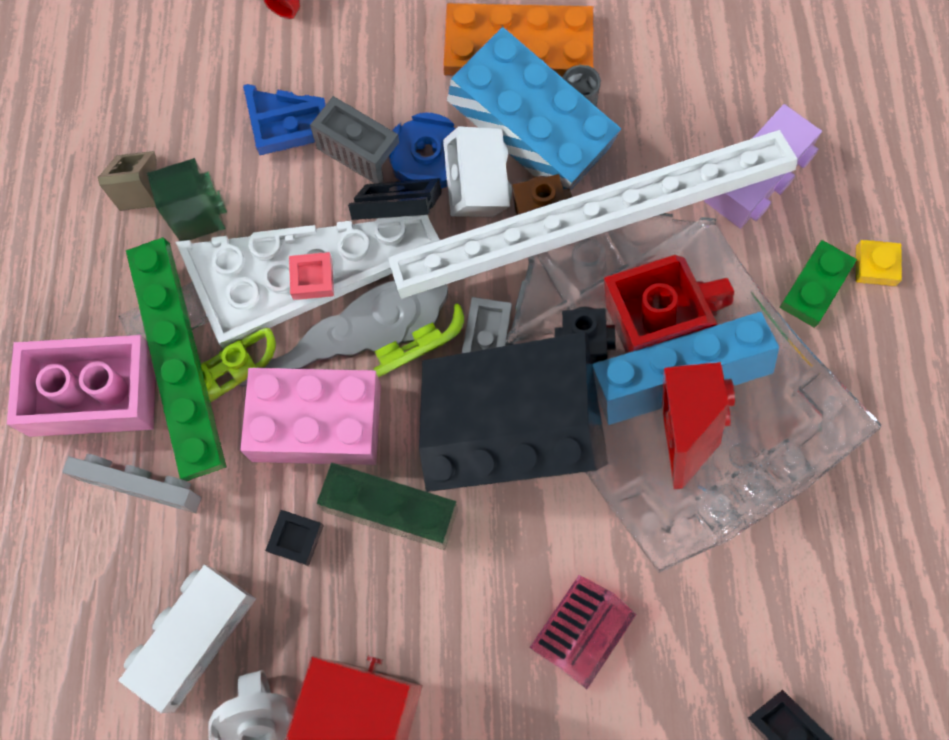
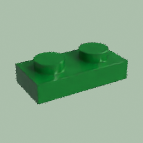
M821 239L779 308L815 328L820 323L857 259Z

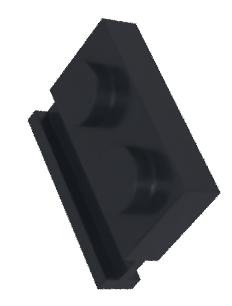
M440 179L365 184L354 197V203H349L348 205L351 220L429 215L430 209L434 207L442 194Z

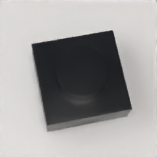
M280 510L265 551L309 567L324 525L320 522Z

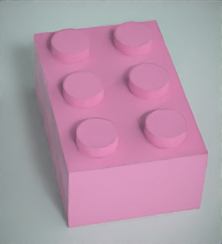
M141 335L13 342L7 425L28 437L154 430L156 376L147 341Z
M248 368L240 451L251 462L376 465L381 384L376 371Z

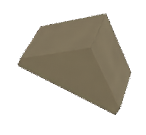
M154 151L116 155L98 176L99 185L119 211L158 206L157 167Z

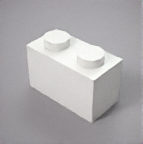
M457 127L443 140L450 215L494 217L510 207L512 187L510 182L507 181L506 171L508 149L507 145L503 142L502 129Z

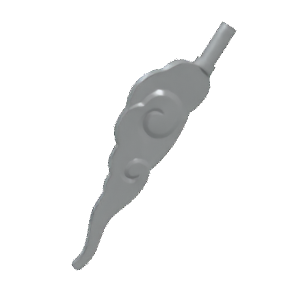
M395 280L375 287L358 297L340 315L330 316L318 322L289 353L271 359L265 368L302 369L317 360H327L337 355L349 357L356 356L366 350L374 352L394 341H397L399 346L403 343L413 342L412 332L432 322L436 325L440 309L448 298V285L445 284L402 299ZM245 380L239 385L242 387L246 386L247 380Z

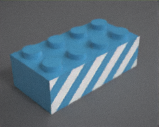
M504 27L450 81L447 101L478 128L502 129L503 142L507 145L509 155L535 177H548L559 174L563 189L570 188L572 190L611 148L622 129Z

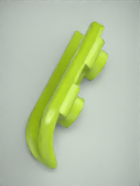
M456 303L454 305L452 322L442 334L432 322L411 333L414 338L413 342L399 347L397 341H394L374 351L380 364L373 369L376 371L378 378L446 344L457 336L464 324V313L460 304Z
M263 328L241 340H237L221 350L216 356L201 363L210 403L247 380L248 368H265L269 364L276 348V340L270 328ZM266 337L267 348L265 354L255 364L245 348ZM229 371L233 379L219 386L216 379Z

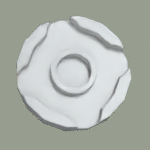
M263 670L241 675L238 678V697L226 701L213 712L208 722V740H285L297 703L293 699L281 694L271 693L267 676Z

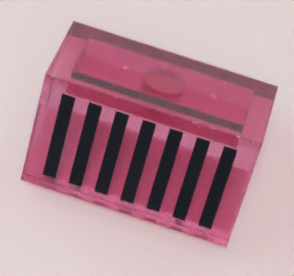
M578 575L529 648L557 666L576 683L588 689L637 614L613 592Z

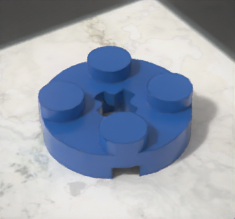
M419 113L413 115L412 120L401 126V123H399L393 129V132L398 134L399 143L389 155V161L395 177L399 181L439 178L441 188L448 187L443 140L455 130L454 123L447 117L436 113ZM426 144L432 145V150L435 154L429 157H422L420 153L416 152L417 149H424Z

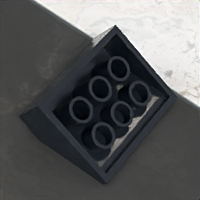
M587 332L422 360L419 452L426 492L597 471L609 464Z

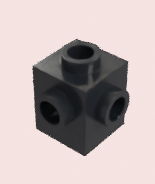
M579 307L575 310H562V327H555L554 336L587 332L592 364L608 360V350H616L615 324L606 325V308Z

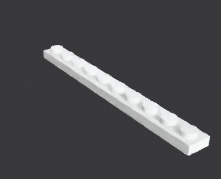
M777 130L388 257L402 299L796 170L798 159L781 131Z

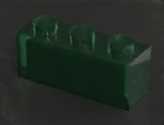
M332 462L316 503L324 513L441 550L446 549L458 512L457 501Z

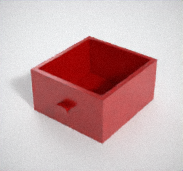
M311 656L285 740H408L423 686L376 672L377 665H382L383 660L372 656L367 657V661H370L368 669L336 660Z

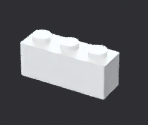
M203 565L200 571L198 569L194 570L185 579L180 589L183 594L172 608L167 607L156 618L152 629L155 630L144 646L139 645L131 652L124 663L126 671L118 680L160 713H173L177 710L256 600L255 597L226 576L207 565Z

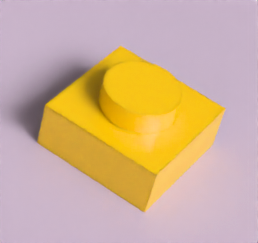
M871 240L859 241L856 245V283L897 286L902 281V243Z

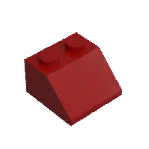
M721 362L664 368L661 409L673 490L685 487L721 444L724 427L731 426L730 407L735 406L734 386L732 379H724Z

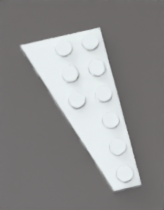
M417 215L377 218L374 222L352 224V221L337 222V226L316 228L315 225L253 232L249 237L228 239L227 236L212 237V241L191 243L190 240L176 242L217 341L224 349L228 345L263 328H271L392 274L388 257L440 241L428 216ZM330 252L333 263L334 296L293 300L290 294L289 256Z

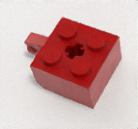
M671 255L604 277L605 306L613 324H615V329L626 354L716 326L718 324L714 316L717 315L718 310L733 305L734 302L733 296L735 291L728 277L706 283L696 281L685 257Z

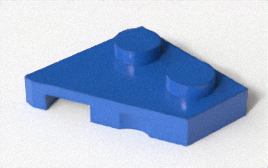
M243 85L254 140L259 155L315 143L310 124L325 107L324 98L311 95L297 96L292 92L277 90V93L273 94L257 91L255 85Z

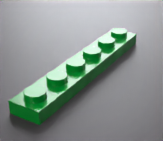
M162 237L125 250L179 477L184 481H190L227 468L171 245Z

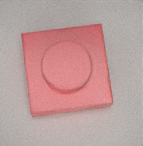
M330 252L289 256L290 294L293 300L334 296L333 263Z

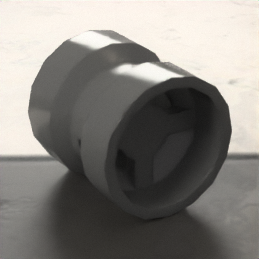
M576 65L568 69L563 79L597 107L601 85L599 73L588 65Z

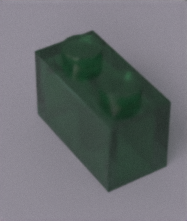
M195 158L147 173L156 208L179 241L196 239L226 229L221 215L228 212L220 190L216 189L210 171L202 172Z

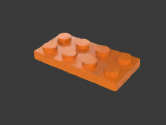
M447 3L444 75H455L502 27L562 78L568 69L576 65H588L593 68V6Z

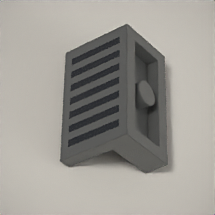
M333 96L310 124L317 149L371 182L383 183L384 178L381 166L398 145V134Z

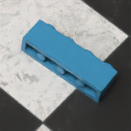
M757 312L592 364L598 400L608 425L618 423L662 408L665 367L721 362L724 379H732L733 386L773 374L779 345L762 312Z

